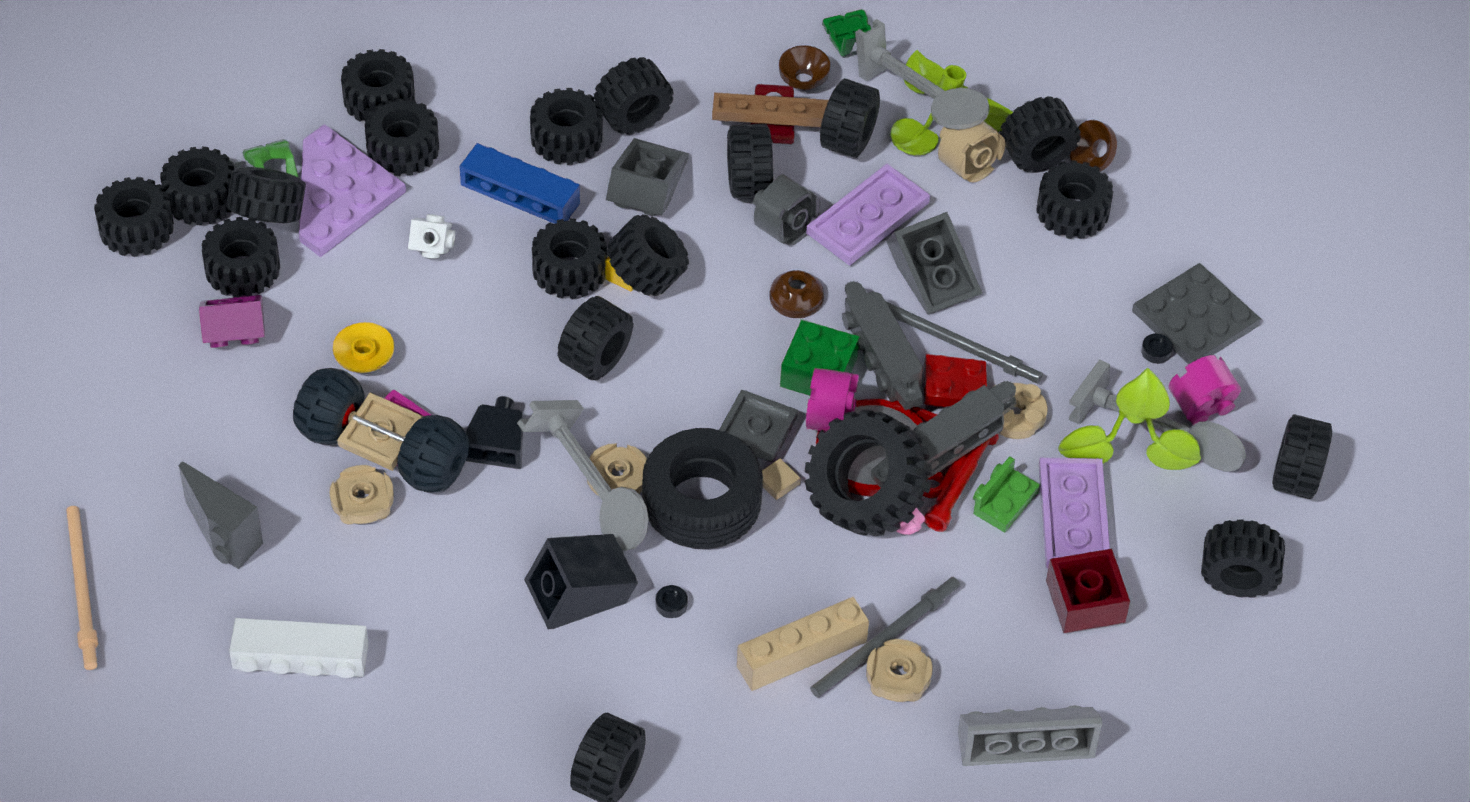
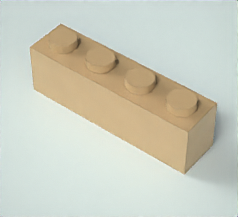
M848 598L739 644L737 647V668L750 690L754 691L866 643L869 620L855 598Z

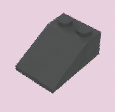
M634 138L612 167L606 200L614 202L618 207H632L642 210L647 215L662 216L669 206L688 160L689 153Z
M948 212L895 231L886 240L899 271L927 315L982 294Z
M182 461L178 466L185 502L214 556L221 563H229L239 569L263 544L257 506Z

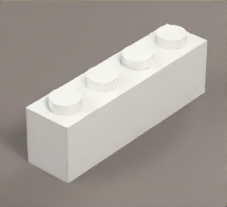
M235 618L229 649L232 669H239L244 672L258 670L272 671L277 674L291 672L305 673L310 676L324 674L338 675L343 678H351L353 676L364 677L368 650L367 628L361 625Z

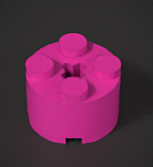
M1215 355L1205 356L1190 363L1185 367L1187 370L1186 374L1181 378L1176 374L1169 383L1168 388L1192 425L1207 421L1212 414L1219 413L1222 416L1231 412L1235 408L1234 401L1241 392L1240 385L1223 358L1219 357L1218 360Z
M814 369L810 386L812 390L807 404L806 429L827 431L830 428L829 422L835 418L844 420L843 415L845 413L855 412L857 399H854V395L858 388L859 374L828 369Z

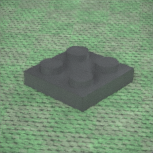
M741 389L719 430L742 440L753 450L757 457L774 462L798 418V410Z

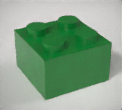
M801 319L781 364L780 387L810 396L812 390L810 386L815 368L851 373L857 361L859 336Z

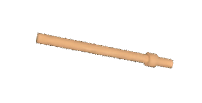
M70 506L66 509L80 627V631L77 633L78 647L82 649L84 668L86 670H93L97 668L95 648L98 646V637L92 623L79 507Z

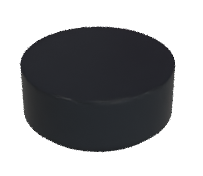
M1150 334L1143 340L1141 353L1147 361L1161 364L1168 361L1171 357L1173 344L1163 334Z
M675 585L662 587L656 594V610L666 618L680 617L686 612L688 606L686 592L681 587Z

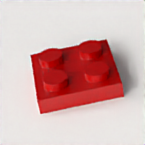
M925 355L924 404L951 407L962 400L968 392L976 391L983 385L987 387L986 361L944 355Z

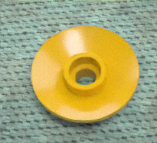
M360 322L345 327L337 334L333 342V355L336 361L343 368L358 373L380 369L389 362L394 353V340L391 334L384 327L370 322Z

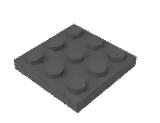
M1198 263L1133 304L1132 312L1153 332L1167 336L1173 344L1172 349L1188 364L1202 357L1218 353L1257 328L1261 320L1259 316L1201 263Z

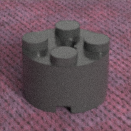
M784 174L779 175L765 190L758 191L753 199V204L756 206L754 224L779 242L788 245H794L807 236V225L812 217L817 218L820 212L819 197Z

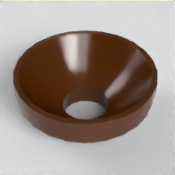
M807 45L795 46L786 50L781 55L779 73L783 81L793 88L800 90L814 89L821 86L828 79L830 60L822 50ZM808 74L812 79L804 82L798 80L796 76Z
M1098 120L1085 121L1078 126L1081 138L1077 143L1076 149L1071 152L1070 159L1083 164V161L1090 163L1089 166H1097L1101 172L1111 164L1115 157L1117 139L1109 125ZM1101 141H1105L1107 151L1103 156L1099 157L1097 153L1098 144Z
M801 270L784 272L774 279L770 288L769 299L772 307L781 315L789 318H806L819 311L824 301V291L821 282L814 275ZM793 280H801L806 286L802 289H794L789 283Z

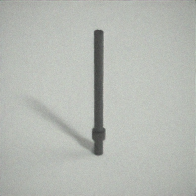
M886 301L895 319L1003 368V372L1014 377L1019 375L1038 384L1043 373L1022 364L1023 361L1012 355L1007 357Z
M950 577L938 588H931L923 594L920 602L811 686L810 690L813 695L819 698L866 661L875 648L877 650L879 647L884 646V642L894 639L929 610L935 611L944 603L943 599L960 587L958 580L955 577Z

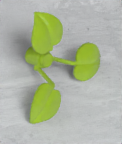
M918 50L906 62V66L944 91L956 88L968 89L967 86H964L966 72L959 66L949 65L943 69L937 63L926 58ZM904 80L909 89L916 93L924 94V92ZM987 98L989 113L984 121L997 132L1002 131V123L1006 122L1007 116L1012 114L1013 111ZM930 113L924 126L917 120L910 118L897 120L890 132L894 146L910 155H925L932 152L936 148L939 139L936 133L928 130L933 121L932 113Z
M1146 368L1139 376L1125 384L1118 391L1116 403L1120 409L1119 416L1109 435L1106 436L1104 429L1100 426H1084L1068 434L1058 446L1059 452L1067 458L1102 459L1104 464L1113 455L1114 448L1110 441L1114 440L1123 419L1127 418L1128 421L1134 424L1146 421L1151 439L1154 441V443L1147 447L1146 455L1154 465L1166 470H1182L1194 466L1201 460L1199 444L1195 437L1187 431L1173 429L1162 433L1160 438L1157 436L1151 419L1160 418L1169 410L1170 399L1163 383L1149 368Z

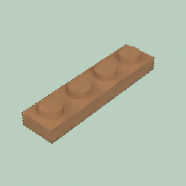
M714 92L712 120L821 127L829 100Z

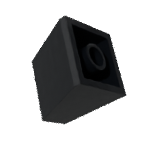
M614 534L547 538L524 579L548 630L626 604L638 584L636 575L630 568Z

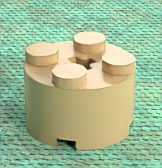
M985 121L972 128L957 130L943 127L940 131L939 160L958 176L969 182H978L987 177L994 170L991 165L996 158L1001 160L1004 154L1005 139Z

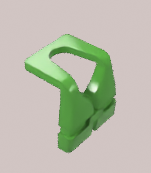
M285 139L267 143L266 146L260 145L244 149L242 152L243 158L257 168H264L263 164L270 159H285L286 173L298 177L294 156L289 142Z

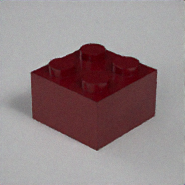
M1112 548L1050 559L1046 582L1063 633L1126 623L1130 599Z

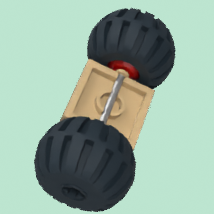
M323 368L316 370L305 380L294 403L293 421L299 432L308 440L323 445L338 443L339 447L391 471L397 465L403 479L419 491L429 493L444 491L460 475L468 456L469 439L464 429L453 419L440 415L423 417L373 393H369L364 400L365 395L362 386L355 377L345 370Z

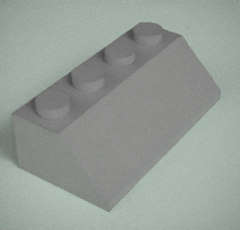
M1077 705L1060 709L1040 707L1027 711L1007 709L994 713L974 711L968 714H961L958 738L962 765L975 766L1095 758L1102 719L1093 707Z

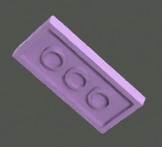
M886 164L808 224L806 234L850 266L929 203L930 195L893 167Z
M1040 458L1039 479L1046 568H1048L1049 561L1052 558L1110 549L1102 459Z

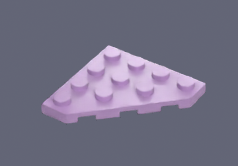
M325 124L303 139L301 180L306 183L299 220L300 242L321 257L406 192V185Z

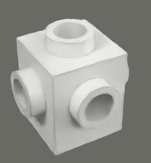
M427 214L426 219L418 217L412 219L408 249L422 251V256L428 258H439L440 254L449 252V248H453L455 242V230H451L452 222H445L444 216ZM431 233L434 234L435 240L431 237Z

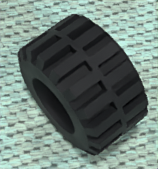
M373 49L366 50L367 53L362 54L360 52L355 55V59L350 58L347 61V66L343 67L341 75L344 107L347 108L348 114L350 116L354 115L355 120L359 122L368 120V114L371 111L375 112V107L379 104L385 105L386 101L391 100L395 102L397 99H404V101L415 100L412 66L409 62H406L405 57L402 55L397 56V52H385V49H379V51H373Z
M634 57L626 62L618 63L617 66L609 69L606 75L602 76L601 82L595 88L594 99L600 104L603 116L612 129L620 134L626 133L631 135L652 127L654 123L663 118L664 113L668 112L670 109L669 105L673 102L672 95L674 92L671 85L656 64L650 59L646 60L645 57H639L638 59Z
M846 78L838 83L829 98L821 123L820 143L822 148L853 158H857L864 151L873 133L879 113L880 93L877 88Z
M558 88L554 89L553 93L548 91L543 94V98L538 97L535 100V105H532L530 110L532 147H535V152L538 155H543V159L547 161L554 160V164L565 162L567 165H573V162L582 163L586 157H593L595 155L594 151H599L603 141V113L600 109V104L598 101H594V97L591 94L585 95L584 91L580 89L573 91V88H566V90Z
M1052 96L1039 97L1033 101L1025 102L1024 105L1013 110L1014 112L1007 116L1006 122L1002 123L1001 126L1002 131H1000V135L1005 139V147L1017 168L1023 169L1025 172L1032 170L1033 172H1038L1042 169H1049L1053 165H1058L1062 160L1071 155V152L1076 149L1077 143L1081 138L1079 135L1081 133L1065 103L1057 97L1053 99Z
M397 99L395 102L389 100L383 106L379 104L375 107V112L371 111L368 114V120H365V139L368 157L388 172L394 173V176H401V174L410 176L416 171L420 173L425 170V166L430 167L433 164V159H437L439 150L438 121L434 117V112L431 109H427L425 104H416V100L412 99L409 101Z
M767 124L731 125L728 130V180L730 193L734 199L754 198L758 191L765 190L773 182L772 139Z
M204 146L201 149L190 147L188 151L184 149L178 151L177 156L172 155L168 158L169 163H164L162 167L163 172L160 173L161 185L164 187V192H167L169 195L171 211L175 219L178 221L184 219V223L189 225L192 222H195L196 225H203L204 222L212 224L216 222L215 219L219 218L222 220L227 217L226 212H232L226 207L234 165L226 154L221 155L220 150H209V147Z
M1071 160L1070 163L1060 162L1058 167L1053 165L1049 168L1048 172L1043 174L1040 181L1036 211L1039 214L1038 219L1041 223H1045L1044 227L1047 230H1054L1055 235L1060 236L1063 234L1069 239H1072L1073 236L1083 239L1085 235H1096L1097 230L1101 231L1104 228L1105 223L1109 219L1114 191L1112 190V181H1108L1109 176L1106 173H1100L1099 167L1089 166L1090 163L1084 161L1081 164Z
M257 167L234 169L231 173L226 207L237 215L271 223L295 222L300 220L306 183L294 175Z
M127 177L124 178V181L119 182L116 180L112 182L111 187L106 186L102 189L103 194H98L94 210L99 235L105 246L108 245L109 250L112 252L119 251V255L126 256L131 254L132 257H136L140 253L147 255L151 254L153 249L159 250L162 248L161 243L169 241V235L173 234L174 222L169 195L167 192H164L162 185H155V181L151 179L144 181L143 177H136V179ZM141 215V216H138V217L128 218V217H131V216Z
M645 214L641 216L636 215L631 218L611 239L607 246V255L611 259L609 262L616 270V274L635 291H641L644 295L648 296L663 294L687 270V265L689 264L687 249L683 246L684 243L677 236L676 232L670 229L663 221L661 222L653 216L650 218Z
M236 217V220L233 221L230 219L224 220L222 225L217 223L213 226V231L206 233V240L202 241L201 251L206 279L208 283H211L214 290L220 289L221 294L225 296L228 294H232L233 297H240V295L252 296V293L257 292L260 294L264 292V287L270 288L274 284L273 279L278 278L280 270L278 244L273 230L267 228L265 223L262 221L256 223V220L250 218L243 220V217ZM239 256H248L242 259H233Z
M569 218V221L559 219L557 223L553 224L550 222L545 225V229H540L537 232V237H534L532 241L534 280H537V285L541 289L545 288L546 293L550 295L556 293L558 298L570 296V299H575L576 295L587 296L588 291L594 292L598 289V284H603L605 280L607 243L603 233H598L596 226H588V222L584 220L576 222L574 218ZM565 257H575V258H578V259H574V260H564V259H561V258H565Z
M600 296L589 298L572 314L563 329L558 344L557 356L559 361L589 380H599L615 367L626 351L633 331V317Z
M1296 414L1290 417L1275 465L1272 480L1274 490L1307 499L1314 497L1318 491L1329 453L1333 432L1331 423Z
M1253 520L1224 521L1223 524L1214 525L1213 529L1207 531L1204 539L1201 575L1204 577V581L1210 584L1211 588L1216 591H1222L1223 594L1241 598H1252L1257 595L1264 596L1269 591L1276 590L1277 586L1281 584L1285 555V541L1283 537L1279 536L1280 533L1278 531L1270 529V526L1259 524Z
M608 712L599 716L587 730L576 752L570 775L572 790L598 802H617L631 785L640 766L646 743L645 729Z

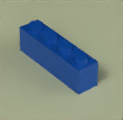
M476 143L459 166L461 186L554 224L559 219L568 221L580 205V184L575 183L571 179L548 172L544 168H538L523 162L519 158H513L501 153L492 147Z

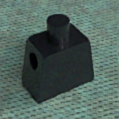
M500 396L496 399L495 406L483 404L478 406L466 430L469 439L467 462L521 469L523 431L517 423L520 419H523L522 411L513 409L514 401L511 398Z

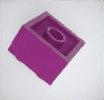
M262 295L203 300L200 302L199 316L202 342L210 343L211 348L228 346V341L240 340L241 344L259 343V338L265 337Z

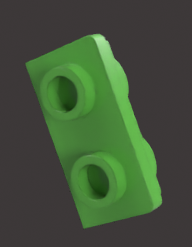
M1010 456L1003 464L999 463L995 466L990 480L986 485L980 484L973 495V500L975 501L973 514L1004 533L1038 494L1040 484L1014 470L1015 459Z

